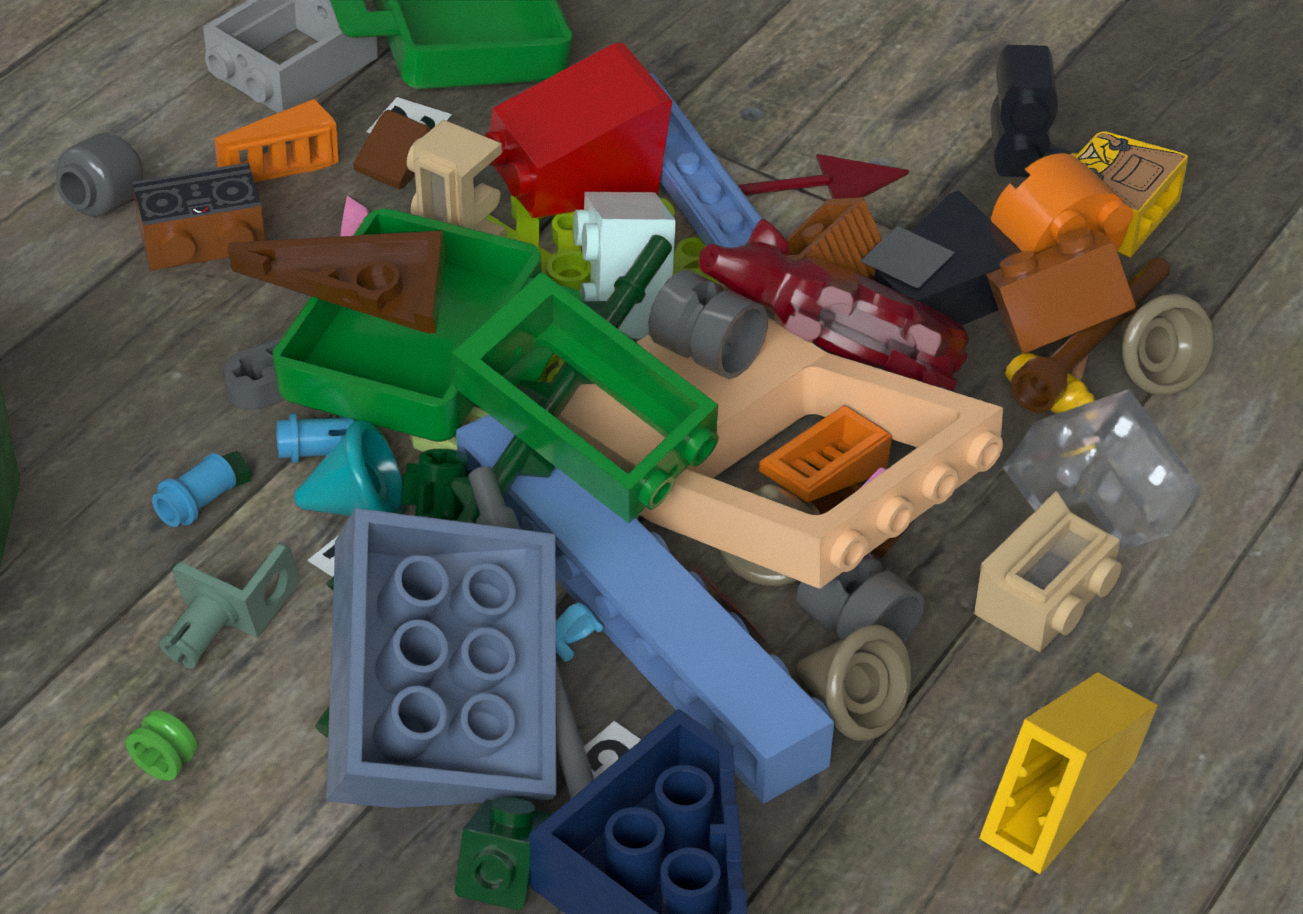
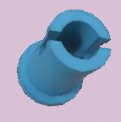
M296 413L289 414L288 420L276 421L278 458H290L291 463H298L299 457L327 456L346 435L348 427L354 420L350 418L297 420Z
M212 453L176 480L172 478L163 480L157 487V493L152 497L153 507L161 520L171 527H177L180 524L191 525L198 519V511L236 485L235 473L230 464L221 455Z

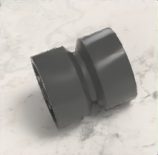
M687 269L673 275L658 292L648 320L649 335L654 343L685 358L691 356L696 364L722 377L732 379L746 371L758 356L768 329V314L763 305L731 290L724 291L721 285Z
M870 553L864 556L854 569L842 572L821 589L800 582L797 590V603L800 609L826 630L837 631L839 640L846 638L856 629L863 626L883 625L892 629L905 644L918 626L925 604L921 592L895 572L884 571L881 561Z

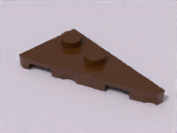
M442 231L229 243L228 254L231 261L230 265L234 272L427 334L437 333L446 245Z

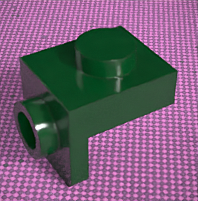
M500 797L494 800L486 799L463 828L455 894L461 898L509 909H523L528 902L531 884L530 833L552 814L535 810V806L531 802L520 798Z

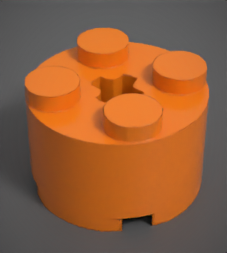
M1067 153L1049 155L1032 163L1025 169L1031 176L1017 189L1009 183L994 206L991 221L1022 252L1033 251L1035 254L1057 246L1056 240L1061 235L1080 228H1090L1091 231L1099 229L1114 242L1118 251L1133 217L1132 208L1087 165Z

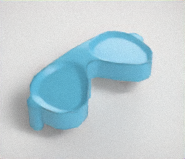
M575 603L569 606L556 621V653L564 662L571 660L574 656V652L568 644L585 638L594 630L597 632L603 630V625L585 604Z

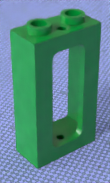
M543 272L539 273L452 352L454 385L458 391L628 524L646 507L649 510L658 507L671 492L675 479L690 464L693 467L701 465L711 455L717 445L719 437L716 434L718 404ZM539 346L546 347L655 429L665 439L631 472L627 473L506 380L503 375L533 348Z

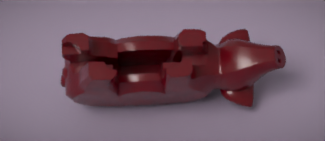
M760 219L746 245L729 248L710 244L701 250L699 267L703 273L712 277L726 290L736 292L763 305L766 310L772 312L777 324L807 342L815 343L840 357L953 392L957 384V379L953 375L959 372L967 359L965 348L969 338L964 327L945 314L881 283L827 261L811 257L797 261L792 260L788 257L790 248L787 240L766 219Z

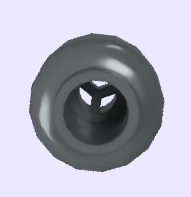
M110 133L92 136L67 148L59 158L56 171V186L60 197L71 208L91 217L108 214L133 201L134 191L132 182L143 180L141 160L137 152L125 140Z

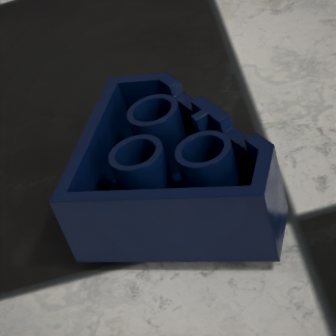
M677 709L530 833L531 888L564 914H748L742 873V845L738 804H736L733 746L682 710Z

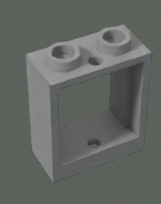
M248 0L203 26L206 48L205 61L208 71L216 78L224 80L250 96L254 101L262 103L277 113L311 100L378 58L377 37L351 38L343 34L337 23L330 0ZM296 29L318 41L280 65L259 53V51Z

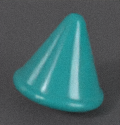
M365 420L354 421L348 427L346 435L297 488L294 494L295 504L303 510L351 516L355 508L403 514L405 505L401 504L402 475L395 455L385 437L372 423Z

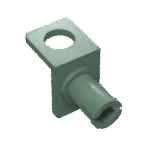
M278 543L243 590L178 561L172 572L183 601L188 607L167 635L161 638L159 646L177 664H180L183 660L182 658L186 656V659L183 661L184 667L193 669L224 626H233L259 638L299 583L300 578L290 547L283 543ZM279 571L280 575L277 586L272 595L265 600L264 596L267 585L272 576Z

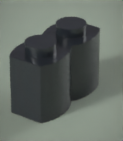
M1007 44L1001 52L996 66L998 95L992 104L990 113L994 161L999 176L1029 177L1031 175L1025 169L1035 161L1043 158L1047 149L1051 146L1049 129L1053 125L1058 111L1053 60L1048 46Z

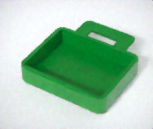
M330 0L339 28L346 36L351 38L386 36L403 82L414 89L542 82L569 67L572 31L558 0H373L376 11L373 12L367 11L364 0Z
M378 209L370 212L363 219V222L359 225L353 236L425 231L443 232L446 255L437 333L427 334L310 296L273 350L272 359L280 396L293 404L356 421L365 420L378 427L434 442H443L453 438L456 435V429L462 427L475 403L455 388L452 352L542 272L540 251L530 243L401 211ZM561 286L577 299L583 301V296L578 290ZM543 346L535 347L506 372L503 377L514 386H517L520 380L538 381L555 353Z

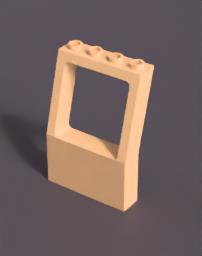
M769 317L765 341L758 356L746 371L732 379L722 377L696 364L691 356L685 358L654 343L649 334L636 342L718 404L716 434L719 437L711 455L697 467H693L690 464L675 479L671 492L658 507L652 510L646 507L639 515L649 522L818 589H821L842 572L854 569L864 556L887 539L900 535L910 522L935 504L945 502L955 489L978 472L987 471L994 465L1002 451L1003 407L827 353L811 342H807L785 330ZM581 384L557 418L627 473L631 472L665 439L664 436L596 384ZM843 405L890 433L893 440L917 447L830 511L821 515L807 514L713 479L800 418L810 414L827 417Z

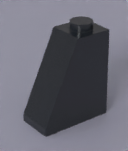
M957 190L948 194L912 231V233L955 252L919 289L875 269L874 281L907 295L945 314L960 325H964L999 311L986 274L1000 269L999 264L1002 260L1022 251L965 195Z

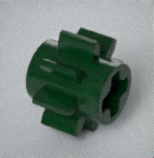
M440 448L423 451L419 455V464L408 463L406 466V473L403 474L401 504L416 505L415 516L456 521L464 507L452 491L451 484L456 477H469L472 471H467L468 457L459 451Z

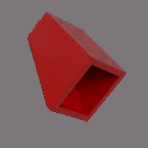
M624 43L611 44L492 108L490 132H486L484 136L501 143L502 153L489 165L495 167L506 182L510 194L518 198L532 218L584 210L585 192H655L658 196L672 100Z

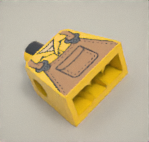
M1106 131L1097 133L1078 154L1053 144L1043 156L1046 157L1059 153L1073 155L1087 165L1132 208V220L1128 225L1125 238L1118 249V252L1130 258L1180 201L1188 162V155Z

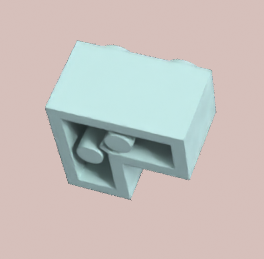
M585 192L584 210H575L573 224L575 246H582L583 259L589 260L591 263L590 283H582L580 287L583 301H607L615 290L614 283L617 278L626 274L652 235H660L666 238L672 245V251L645 289V298L641 303L634 305L619 327V330L629 338L642 339L649 334L648 320L656 296L667 280L673 276L676 219L655 192Z

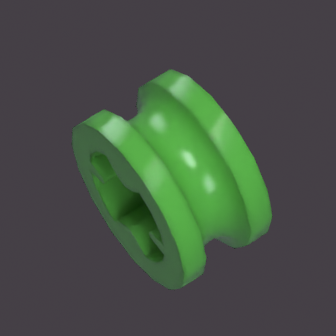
M154 710L144 717L141 723L142 728L134 729L127 736L125 741L126 749L135 763L149 775L160 780L170 781L175 779L183 768L182 763L191 761L196 755L198 745L194 735L183 722L167 712Z

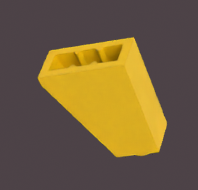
M1097 672L1025 718L979 839L1038 874L1042 873L1135 763L1158 705Z

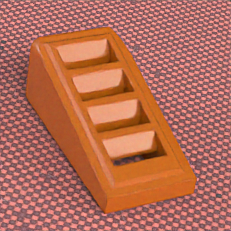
M315 99L214 138L217 168L249 163L254 183L319 170L339 162L336 122ZM268 145V152L263 153L262 146ZM247 150L248 160L240 163L239 151Z
M843 405L762 459L759 464V471L808 503L867 480L880 467L886 469L889 461L892 435Z

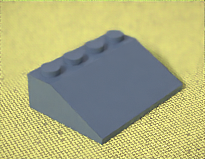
M355 508L335 540L326 801L405 808L484 803L486 799L494 800L500 797H515L527 801L553 799L556 795L555 534Z

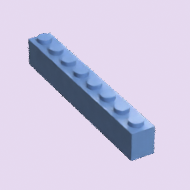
M486 415L456 429L457 451L468 457L467 471H473L480 467L492 468L514 437V434L493 417ZM555 467L549 478L517 477L503 498L505 505L514 510L520 530L555 534L556 581L576 603L585 604L603 625L602 631L675 710H682L733 746L735 774L762 804L830 767L834 721L831 719L827 707L818 698H811L790 677L789 671L782 660L774 654L769 655L749 635L744 622L738 615L733 612L728 613L709 594L704 581L698 574L693 571L688 572L670 554L665 541L659 534L653 531L649 532L636 518L628 524L557 467Z

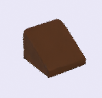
M386 110L379 117L353 163L354 170L400 190L415 176V173L407 167V156L411 146L431 129L425 124L394 111Z

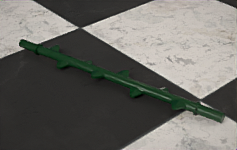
M652 235L626 274L617 278L614 283L615 290L607 301L581 302L619 329L634 305L641 303L645 298V289L672 251L671 243L660 235ZM565 361L551 383L520 380L516 387L554 417L558 418L581 384L594 383ZM514 435L492 468L504 498L518 476L549 478L555 466ZM456 477L451 484V489L464 507L456 521L476 524L480 512L469 477ZM329 706L315 725L316 729L327 738L329 733Z

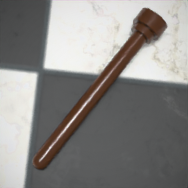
M1160 257L1153 258L1128 281L1136 307L1169 275L1170 265L1165 259ZM1133 310L1074 333L1051 357H1035L1027 361L1013 375L1011 380V390L1017 402L1025 409L1035 413H1043L1050 410L1066 393L1067 375Z

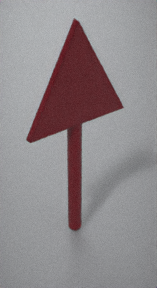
M817 154L816 159L823 175L740 184L738 187L744 195L827 186L832 199L866 197L907 176L909 170Z

